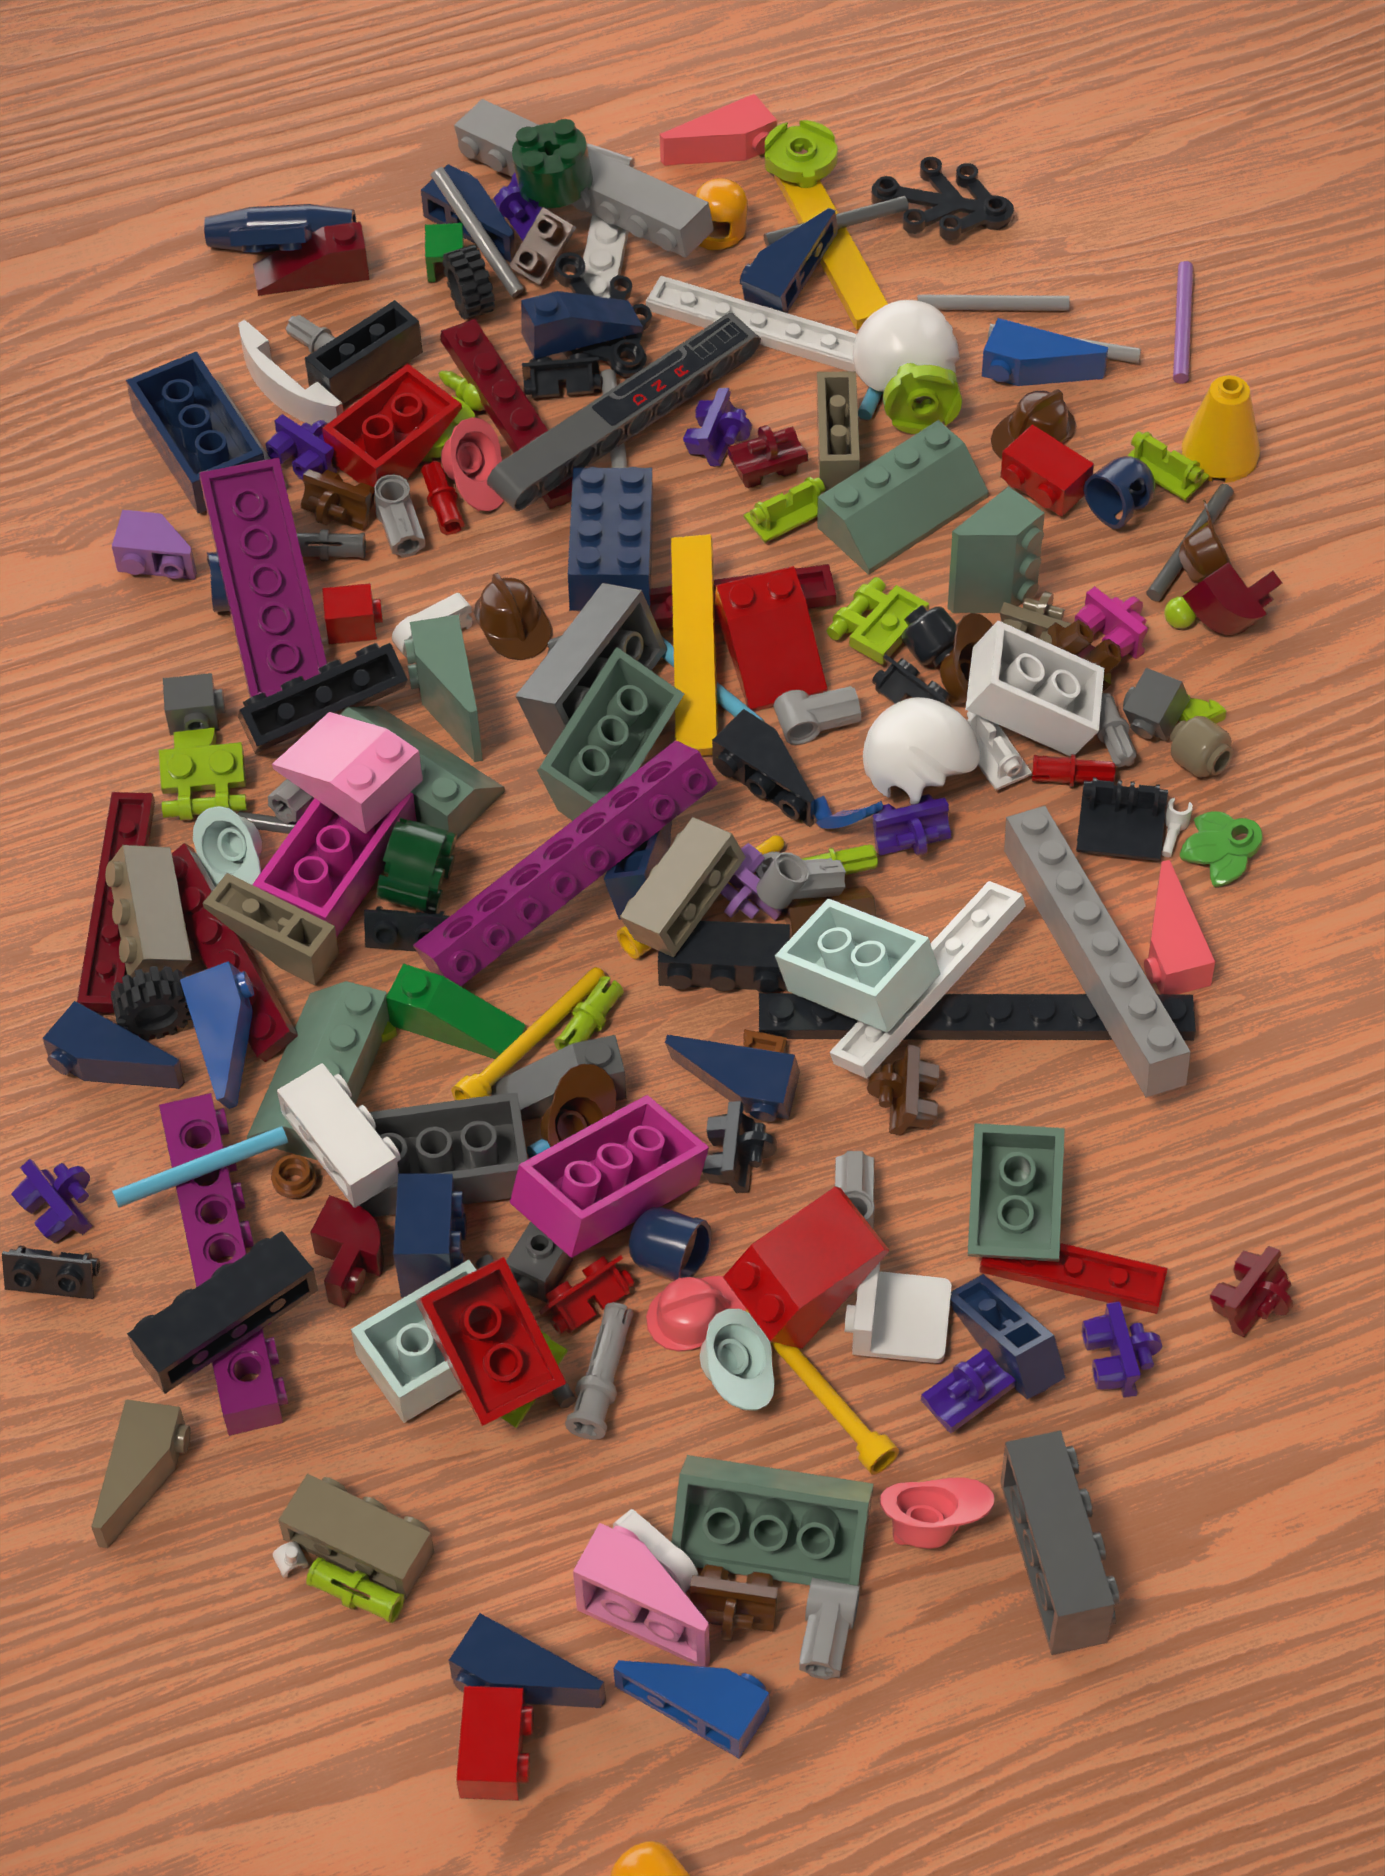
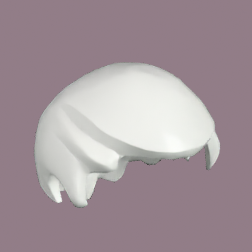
M899 300L878 309L860 327L853 346V363L856 373L866 385L880 392H884L888 382L897 375L898 368L903 364L935 365L944 369H950L956 374L955 363L960 359L956 337L953 334L952 326L946 321L945 316L934 306L917 300ZM922 396L916 400L922 403L924 399H930V397Z
M921 697L902 700L883 711L870 727L863 750L864 770L867 777L871 779L873 786L888 798L891 796V786L900 787L907 792L910 797L909 803L912 805L919 803L923 789L926 786H943L947 776L971 772L978 765L980 758L978 741L969 722L952 707L937 700Z

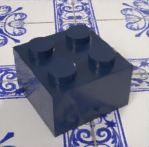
M398 1174L393 1255L401 1298L408 1296L465 1262V1256L462 1253V1241L466 1240L467 1219L466 1213H463V1191H455L453 1174Z

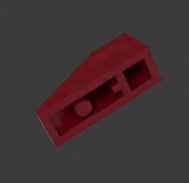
M361 221L324 226L312 232V239L302 243V249L278 250L253 264L258 296L370 280Z

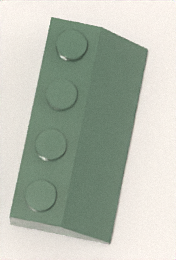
M937 420L818 496L817 528L869 575L986 499L989 492L965 443L942 422Z
M618 647L610 655L537 770L557 810L572 821L638 770L684 696V693Z
M380 706L348 707L340 714L386 728L419 750L423 781L411 791L414 797L416 819L419 823L457 834V840L505 792L504 786Z
M345 981L310 993L295 1026L298 1036L287 1045L247 1135V1139L282 1126L288 1143L275 1149L317 1160L282 1114L277 1090L323 1063L332 1076L336 1074L342 1076L351 1091L352 1097L350 1099L356 1104L381 1046L384 1029L387 1022H390L386 1002L387 992Z
M687 1455L679 1474L671 1543L681 1549L691 1559L696 1568L703 1569L708 1564L722 1566L729 1573L748 1575L754 1571L771 1574L773 1580L810 1585L812 1578L859 1586L874 1484Z

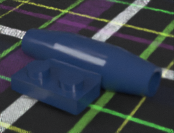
M313 204L248 207L205 217L204 234L207 246L242 252L302 249V243L312 239V232L324 226L357 222L354 209Z

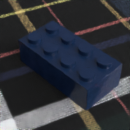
M197 351L126 380L134 415L198 514L207 510L199 472L265 460L263 451Z
M573 468L568 557L569 611H581L602 583L642 590L650 608L653 536L652 468Z

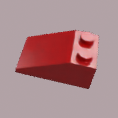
M406 364L322 427L324 442L334 449L332 463L359 484L362 482L375 487L376 482L381 477L393 474L402 476L407 480L462 410V403L411 365Z
M794 566L716 585L715 610L746 705L752 711L756 712L774 707L775 700L780 695L791 690L805 691L808 696L828 692L806 599Z
M835 1186L751 1244L723 1278L770 1342L803 1349L890 1250L840 1187Z
M505 1257L415 1301L440 1352L481 1426L566 1384Z

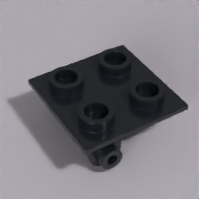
M1093 777L1092 781L1084 780L1076 852L1160 861L1168 790L1160 789V784H1156V786L1139 785V788H1136L1133 781L1130 782V787L1122 786V780H1118L1117 785H1113L1114 782L1097 780V777Z

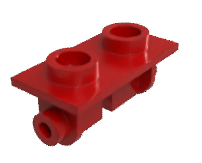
M620 1255L611 1262H608L606 1257L602 1256L582 1270L586 1279L574 1287L567 1280L547 1293L545 1297L549 1303L539 1313L542 1315L551 1309L555 1317L550 1319V1322L556 1332L560 1335L565 1331L572 1333L577 1327L596 1315V1312L587 1301L588 1299L593 1297L601 1310H604L606 1304L616 1302L630 1293L629 1288L634 1285L631 1275L626 1270L619 1273L615 1267L623 1257Z

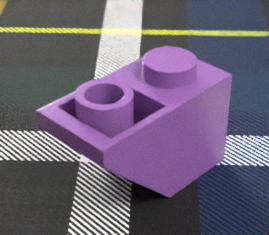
M122 510L112 543L117 572H126L132 575L165 576L172 579L196 578L197 572L192 548L161 513Z

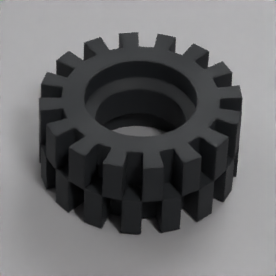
M471 245L444 253V274L448 280L446 282L451 290V298L455 301V307L459 311L461 318L463 317V320L494 311L495 297L492 293V283L489 281L488 277L490 276L488 270L486 271L484 259H481V253L477 250L476 246Z
M157 966L149 967V972L143 973V970L139 969L135 971V977H131L128 974L122 977L123 983L117 982L113 986L114 991H111L117 1025L136 1036L140 1034L143 1040H149L150 1035H155L156 1039L164 1038L163 1033L167 1031L170 1035L178 1032L177 1026L185 1028L188 1025L187 1020H192L180 979L185 978L186 975L183 976L182 971L178 969L172 972L171 967L164 966L162 971H158Z

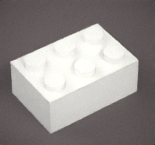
M998 620L972 649L965 710L1071 756V754H1076L1099 731L1104 668Z

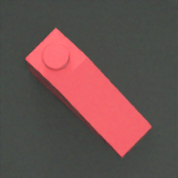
M755 94L749 95L661 133L660 161L664 166L746 161L765 153V139L770 131L777 127V119Z
M1170 860L1161 862L1149 955L1144 960V969L1147 979L1151 984L1156 983L1160 994H1181L1211 986L1215 960Z

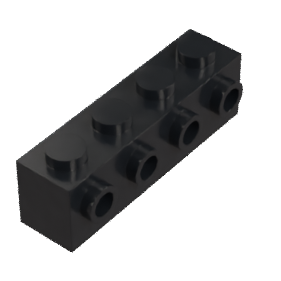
M391 642L379 647L378 643L366 646L355 653L356 658L343 664L340 659L332 661L320 667L318 675L304 680L303 676L291 679L280 686L282 691L268 697L264 692L243 702L244 707L239 709L238 718L254 753L261 752L310 730L329 712L340 715L348 707L364 706L404 688L408 679Z
M280 1231L271 1238H264L258 1241L249 1253L234 1263H228L219 1267L210 1279L195 1289H188L180 1293L171 1305L156 1315H148L141 1319L134 1329L127 1333L133 1354L163 1393L166 1394L316 1293L318 1287L314 1269L283 1231Z

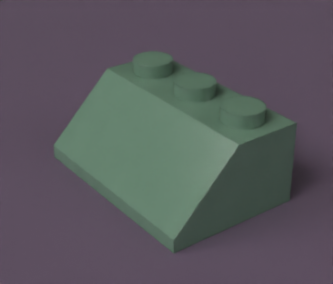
M1008 486L952 531L947 609L952 613H1000L1004 602L1019 606L1024 603L1026 597L1033 599L1039 589L1038 577L1041 565L1040 557L1044 537L1045 512Z

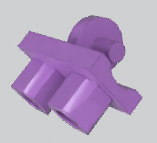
M747 843L741 848L746 858L728 881L740 892L728 883L721 891V894L730 901L724 912L732 918L741 910L750 919H753L759 912V909L748 900L750 899L776 921L785 908H772L765 904L758 896L756 887L760 879L753 873L764 862L765 857L751 844Z

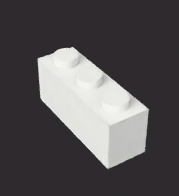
M321 1063L277 1090L282 1114L354 1208L398 1182L399 1171L397 1162L401 1160L398 1149L389 1137L386 1136L382 1139L375 1131V1121L367 1108L363 1105L357 1108L350 1099L352 1097L351 1091L341 1075L336 1074L332 1076L325 1065Z

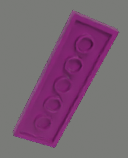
M279 458L199 472L249 697L251 698L264 692L268 697L282 691L280 686L291 679L303 676L304 680L318 675V669L327 664Z

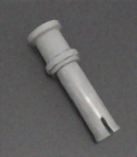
M613 1302L605 1305L602 1323L597 1334L586 1376L577 1382L575 1388L578 1398L574 1412L567 1416L565 1426L572 1434L584 1439H601L605 1436L607 1430L604 1420L608 1406L614 1403L617 1395L615 1385L613 1384L614 1376L626 1340L627 1330L633 1317V1311L631 1309L626 1310L627 1306L624 1304Z

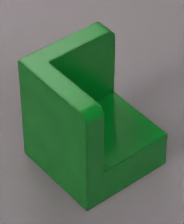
M462 223L425 225V261L428 282H435V262H443L444 253L465 247Z

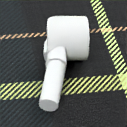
M1175 798L1169 800L1165 815V824L1168 826L1161 852L1162 856L1171 857L1177 836L1181 830L1188 828L1193 807L1191 802H1189L1186 811L1180 812L1173 809Z
M297 1542L285 1543L273 1552V1558L283 1578L288 1577V1572L295 1567L302 1566L304 1569L309 1566Z

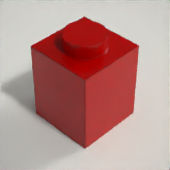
M371 583L322 588L329 645L377 640L375 623H383L381 599H373Z

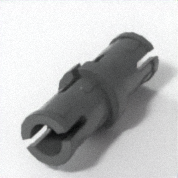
M321 529L320 533H297L302 557H320L321 561H329L330 557L365 558V533H330L329 529ZM309 544H323L319 546H308ZM335 544V545H342V546H327V545Z

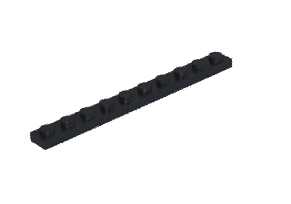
M759 993V1032L786 1037L787 1039H842L858 1022L856 1019L793 993ZM944 994L903 1040H1112L1087 994ZM1157 994L1183 1040L1194 1041L1196 1029L1193 995Z

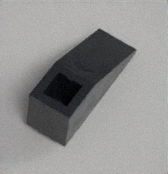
M743 709L712 740L713 765L722 775L729 778L733 777L747 786L756 797L765 798L778 806L787 817L793 820L798 819L811 827L814 824V797L777 730Z

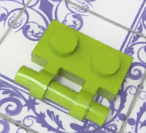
M874 577L868 584H863L856 590L853 595L854 600L847 607L840 608L832 618L833 623L827 628L826 632L833 640H839L844 633L853 632L849 638V646L883 665L886 662L883 658L886 654L890 657L903 643L902 633L908 626L904 619L922 605L929 610V603L897 585L886 595L882 593L886 588L885 583L880 578ZM874 609L866 618L861 616L865 610Z
M242 742L159 750L162 793H178V800L162 802L163 818L180 817L181 821L193 820L194 815H200L206 809L216 806L229 808L234 812L247 811L246 794L230 795L229 789L246 787ZM216 790L215 797L195 799L192 797V792Z

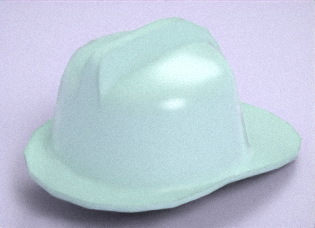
M220 806L208 808L198 816L193 827V842L199 859L214 886L218 885L226 873L252 885L261 873L259 856L262 851V839L256 826L231 809Z
M726 1309L716 1314L708 1325L706 1340L701 1346L699 1356L701 1368L720 1396L727 1402L742 1410L757 1411L767 1406L774 1394L770 1340L750 1313L744 1310Z

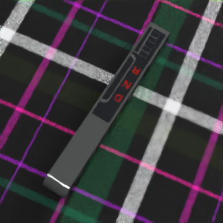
M728 313L501 461L489 474L487 485L515 511H521L573 477V468L588 467L746 362L758 349L761 338L735 314Z

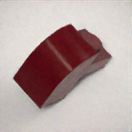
M1228 562L1203 579L1182 597L1199 620L1208 628L1221 634L1236 635L1246 631L1267 615L1263 608L1274 600L1270 592L1280 586L1282 581L1273 570L1248 588Z
M329 1195L310 1233L315 1254L334 1260L324 1280L328 1303L345 1308L351 1295H357L362 1289L366 1272L381 1276L384 1267V1253L379 1227L373 1216L360 1206L354 1208L350 1202Z

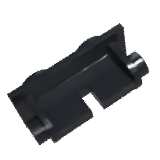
M579 353L570 355L568 359L552 360L550 357H542L538 359L532 358L529 363H522L523 379H530L523 380L524 394L532 395L533 399L559 396L558 382H566L567 396L594 394V390L601 389L600 374H594L599 373V357H591L589 354Z
M884 655L883 658L889 667L885 672L879 670L872 679V683L876 685L875 690L894 704L905 700L909 695L912 698L921 697L937 700L951 707L947 701L950 694L939 684L932 680L928 685L917 678L920 672L908 661L901 658L897 663L888 655Z
M377 906L376 910L365 909V947L416 951L413 945L450 916H447L445 911H440L439 914L425 912L408 913V911L386 910L382 906Z
M21 1245L18 1246L17 1250L10 1249L9 1252H2L5 1290L87 1299L94 1298L93 1276H98L100 1259L92 1258L91 1253L75 1254L61 1252L59 1257H53L52 1251L29 1249Z

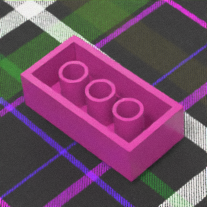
M410 792L366 834L314 798L252 885L334 925L337 938L384 871L386 862L383 859L396 822H400V818L417 822L413 793Z
M645 1095L519 1164L510 1204L572 1258L632 1224L646 1210L652 1207H661L698 1186L709 1147L651 1097Z

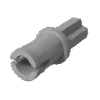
M301 315L292 316L288 320L286 332L306 345L310 353L335 339L330 329L327 327L320 328Z
M1102 693L1097 736L1100 741L1106 744L1110 756L1117 767L1124 765L1129 767L1134 763L1133 759L1137 755L1128 735L1129 724L1125 719L1121 718L1113 696L1109 693Z

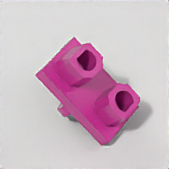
M1095 586L1086 592L1085 606L1075 615L1074 622L1079 619L1087 624L1092 630L1093 635L1097 631L1102 632L1105 635L1102 638V642L1110 639L1118 644L1121 648V658L1129 654L1134 659H1137L1145 652L1142 643L1148 628L1145 626L1147 620L1140 615L1143 602L1135 596L1128 598L1124 602L1118 597L1110 599Z

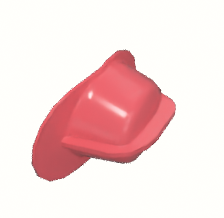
M471 417L462 420L454 428L451 437L443 446L441 452L443 469L448 477L455 481L463 499L473 508L488 512L497 509L504 500L487 485L489 474L502 461L498 436L492 426L483 419Z
M723 1276L678 1278L669 1283L650 1303L646 1315L647 1328L654 1341L665 1349L678 1352L693 1350L701 1347L706 1340L708 1325L716 1314L726 1309L746 1311V1308L724 1280Z
M964 1477L925 1482L897 1483L886 1488L881 1494L880 1506L885 1514L892 1518V1535L895 1543L911 1545L916 1548L932 1549L945 1545L960 1525L978 1521L988 1515L994 1506V1494L987 1485L978 1480Z

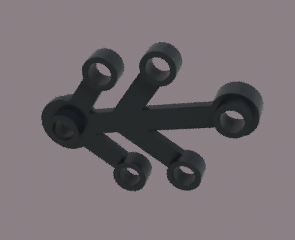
M926 157L921 160L920 177L924 181L929 182L938 193L901 187L897 180L891 176H882L872 185V204L905 196L908 203L932 207L926 211L916 208L905 211L903 214V229L911 234H918L925 227L940 221V236L945 240H956L962 233L980 225L990 230L1003 229L1008 225L1014 213L1011 201L1002 196L991 195L978 180V168L971 163H963L957 167L956 183L962 188H967L974 199L962 197L942 174V162L936 157ZM963 212L969 215L959 218L954 214Z
M571 252L561 254L556 259L554 277L559 284L570 288L573 293L595 296L583 279L585 273L583 258ZM564 272H572L574 275H568ZM623 275L613 277L609 286L610 298L628 300L632 292V281ZM623 286L626 288V290L618 291L617 289H615V287ZM636 304L632 306L636 315H643L646 318L639 320L644 332L650 326L652 311L644 304ZM643 332L626 336L625 339L621 337L606 341L608 345L597 343L581 347L577 350L563 352L567 358L570 355L579 353L589 354L591 357H599V360L608 362L610 368L615 373L624 377H631L645 368L647 360L646 353L640 345ZM623 358H628V359L632 360L633 362H626V361H623L622 359H623Z

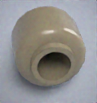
M1195 716L1188 721L1183 720L1175 726L1170 735V740L1172 741L1171 757L1176 763L1197 777L1204 778L1220 774L1232 759V740L1229 733L1207 717Z

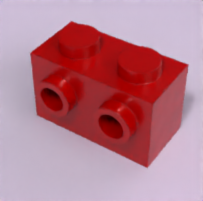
M1032 424L1002 451L1000 478L1004 479L1011 487L1018 488L1035 499L1040 506L1049 508L1062 517L1085 496V482L1093 475L1094 463Z
M464 1686L456 1776L459 1798L519 1801L520 1783H529L530 1753H522L523 1736H532L534 1708L533 1706L525 1705L523 1688Z

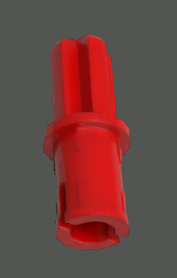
M433 461L430 464H424L421 472L429 492L427 504L435 511L442 534H456L462 530L461 527L465 526L464 519L457 506V491L449 486L440 462Z
M1071 754V757L1034 755L1032 782L1069 783V787H1073L1074 782L1084 783V780L1092 781L1093 777H1097V780L1114 782L1116 766L1112 761L1075 759L1076 754Z

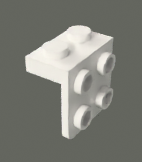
M879 1263L855 1289L854 1292H857L856 1305L847 1304L845 1332L853 1333L852 1355L940 1363L945 1357L951 1297L950 1281L939 1277L881 1272Z

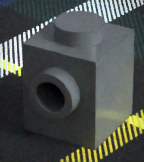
M1146 668L1135 687L1132 686L1126 693L1123 711L1133 732L1147 739L1155 736L1167 741L1190 699L1182 681Z
M212 673L163 678L164 711L170 735H174L173 732L206 728H215V731L219 730L218 714L225 713L223 689H215Z
M530 1222L506 1261L520 1290L547 1303L548 1300L545 1295L558 1286L573 1261V1257L571 1258Z

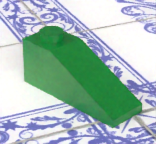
M404 963L386 996L389 1020L394 1027L496 1059L527 1030L524 1023L446 977Z

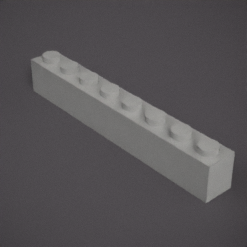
M481 99L454 125L458 139V147L467 158L478 160L497 172H503L512 176L515 173L512 147L516 141V133L523 127H535L538 124ZM587 147L593 182L590 189L588 190V187L580 192L581 198L572 204L578 210L587 211L602 218L608 224L617 225L631 232L636 237H642L659 245L666 251H672L685 258L714 230L709 202Z
M1046 806L1006 817L1004 852L1143 1094L1147 1098L1185 1086L1187 1084L1191 1051Z

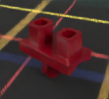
M764 425L758 428V438L728 447V456L746 488L760 485L763 476L776 472L778 475L785 477L797 473L798 464L808 462V452L800 444L793 426L772 432L768 425Z
M1268 1246L1262 1255L1243 1250L1235 1261L1233 1268L1235 1278L1241 1281L1237 1288L1222 1282L1218 1283L1211 1292L1210 1300L1213 1310L1229 1319L1233 1333L1245 1337L1259 1317L1267 1319L1271 1313L1283 1316L1293 1307V1301L1287 1293L1292 1284L1288 1280L1287 1273L1279 1264V1258L1281 1257L1279 1249Z

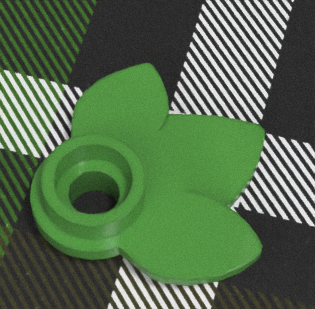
M1219 811L1207 812L1194 818L1198 832L1191 835L1183 844L1180 852L1181 860L1198 864H1210V878L1213 887L1231 883L1245 873L1248 858L1253 857L1263 843V834L1260 826L1251 819L1239 818L1234 820L1228 814ZM1248 834L1242 840L1234 839L1237 835Z

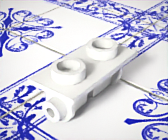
M969 711L967 712L968 722L974 730L980 749L978 766L995 791L1032 775L1031 770L998 724Z

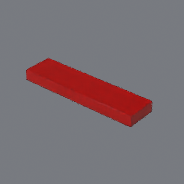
M1060 1243L1059 1261L982 1257L979 1272L1107 1303L1120 1301L1121 1306L1157 1314L1168 1268Z

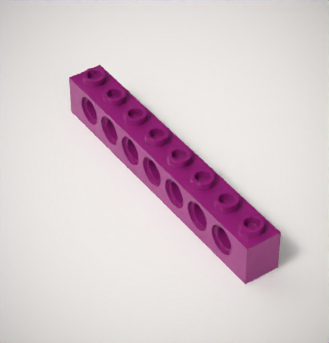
M675 740L416 942L413 946L429 971L444 976L462 986L718 785L700 752Z
M211 1093L159 1105L172 1168L228 1147H223L221 1135L230 1134L224 1108L215 1110ZM198 1144H207V1145H206L205 1147H203V1148H199V1149L193 1148V1147H195V1146L198 1145ZM236 1163L176 1186L196 1287L210 1279L219 1267L228 1263H234L247 1254L246 1248L254 1246L249 1221H239L237 1210L245 1209L246 1206L240 1182L231 1184L229 1173L238 1171ZM206 1181H216L209 1186H200ZM213 1219H224L218 1224H208ZM225 1256L233 1257L231 1260L224 1263L216 1262L218 1259ZM263 1328L212 1362L221 1409L229 1436L283 1423L280 1406L288 1404L283 1377L273 1378L271 1366L280 1364L274 1337L265 1339ZM247 1374L259 1375L256 1379L249 1382L240 1381Z

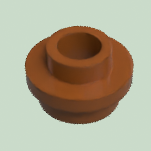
M290 1154L282 1157L276 1163L271 1173V1181L274 1189L280 1195L287 1198H298L312 1190L316 1182V1172L309 1160L300 1155ZM294 1175L301 1177L296 1181H287L289 1177Z

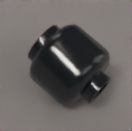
M922 605L904 619L908 626L902 633V641L921 665L933 663L935 667H938L945 656L954 649L957 624L943 607L937 606L927 610Z

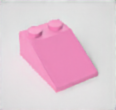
M332 712L326 714L272 764L276 772L365 834L423 781L418 749L386 728Z
M599 1523L573 1570L577 1610L697 1666L707 1667L710 1662L709 1623L646 1545L639 1541V1538L633 1532L624 1527L615 1526L610 1528Z

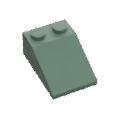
M459 614L410 622L412 639L404 640L407 662L411 664L407 665L411 689L419 688L422 705L474 762L483 761L478 712Z
M974 1123L968 1256L1059 1261L1065 1128Z

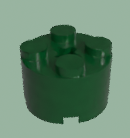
M560 119L555 123H545L535 127L526 126L517 131L516 141L512 147V158L519 191L526 201L529 202L530 198L538 201L539 207L560 208L578 201L581 198L580 192L588 187V190L590 189L593 175L586 139L583 133L575 127V123L572 120Z
M400 818V822L397 821L393 828L383 861L386 864L384 875L379 876L377 899L426 913H437L443 895V890L440 889L443 878L449 879L455 860V855L452 853L457 834Z

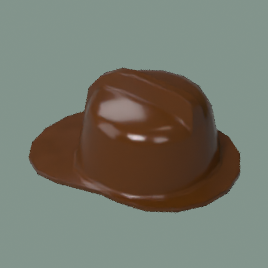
M1059 389L1053 392L1033 391L1027 393L1019 401L1015 411L1004 418L993 429L991 444L996 455L1002 459V451L1032 424L1061 443L1067 441L1074 434L1076 423L1074 416L1068 411L1063 401V393Z
M1205 500L1203 501L1208 516L1207 522L1184 539L1179 551L1181 564L1194 583H1200L1229 562L1231 564L1222 543L1215 533Z
M498 573L493 574L492 582L485 587L481 597L475 604L474 614L476 621L489 644L498 654L514 660L534 658L545 650L551 638L552 630L549 620L532 594L531 589L522 580L501 578Z
M970 613L962 617L957 624L954 649L945 656L940 665L941 681L946 691L950 694L948 699L950 704L958 705L967 701L972 649L993 626L990 620L982 614Z
M579 1064L570 1068L560 1078L554 1092L552 1105L546 1110L541 1121L542 1139L548 1141L550 1147L615 1112V1086L613 1080L604 1069L595 1064Z

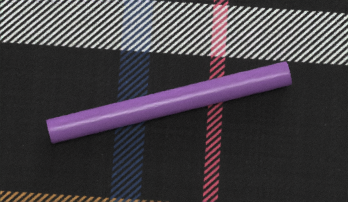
M1188 261L1179 263L1177 277L1173 380L1179 384L1186 383L1189 379L1193 264Z

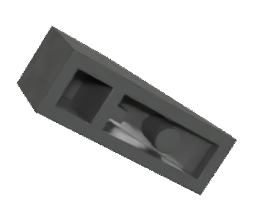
M611 1035L570 1044L499 1079L491 1087L492 1093L490 1095L518 1092L521 1119L527 1120L541 1117L552 1105L554 1092L560 1078L570 1068L579 1064H595L604 1069L613 1080L616 1090V1101L627 1099L625 1070L616 1036Z

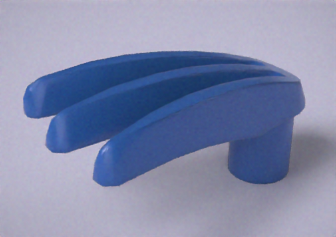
M825 796L814 800V815L817 819L815 823L820 828L826 829L848 826L879 812L883 808V803L880 801L867 807L842 810L832 814Z

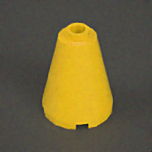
M1221 376L1212 382L1182 441V455L1200 463V468L1209 475L1207 481L1212 482V478L1215 477L1225 478V483L1245 478L1256 468L1260 456V445L1250 388L1243 379L1236 376Z

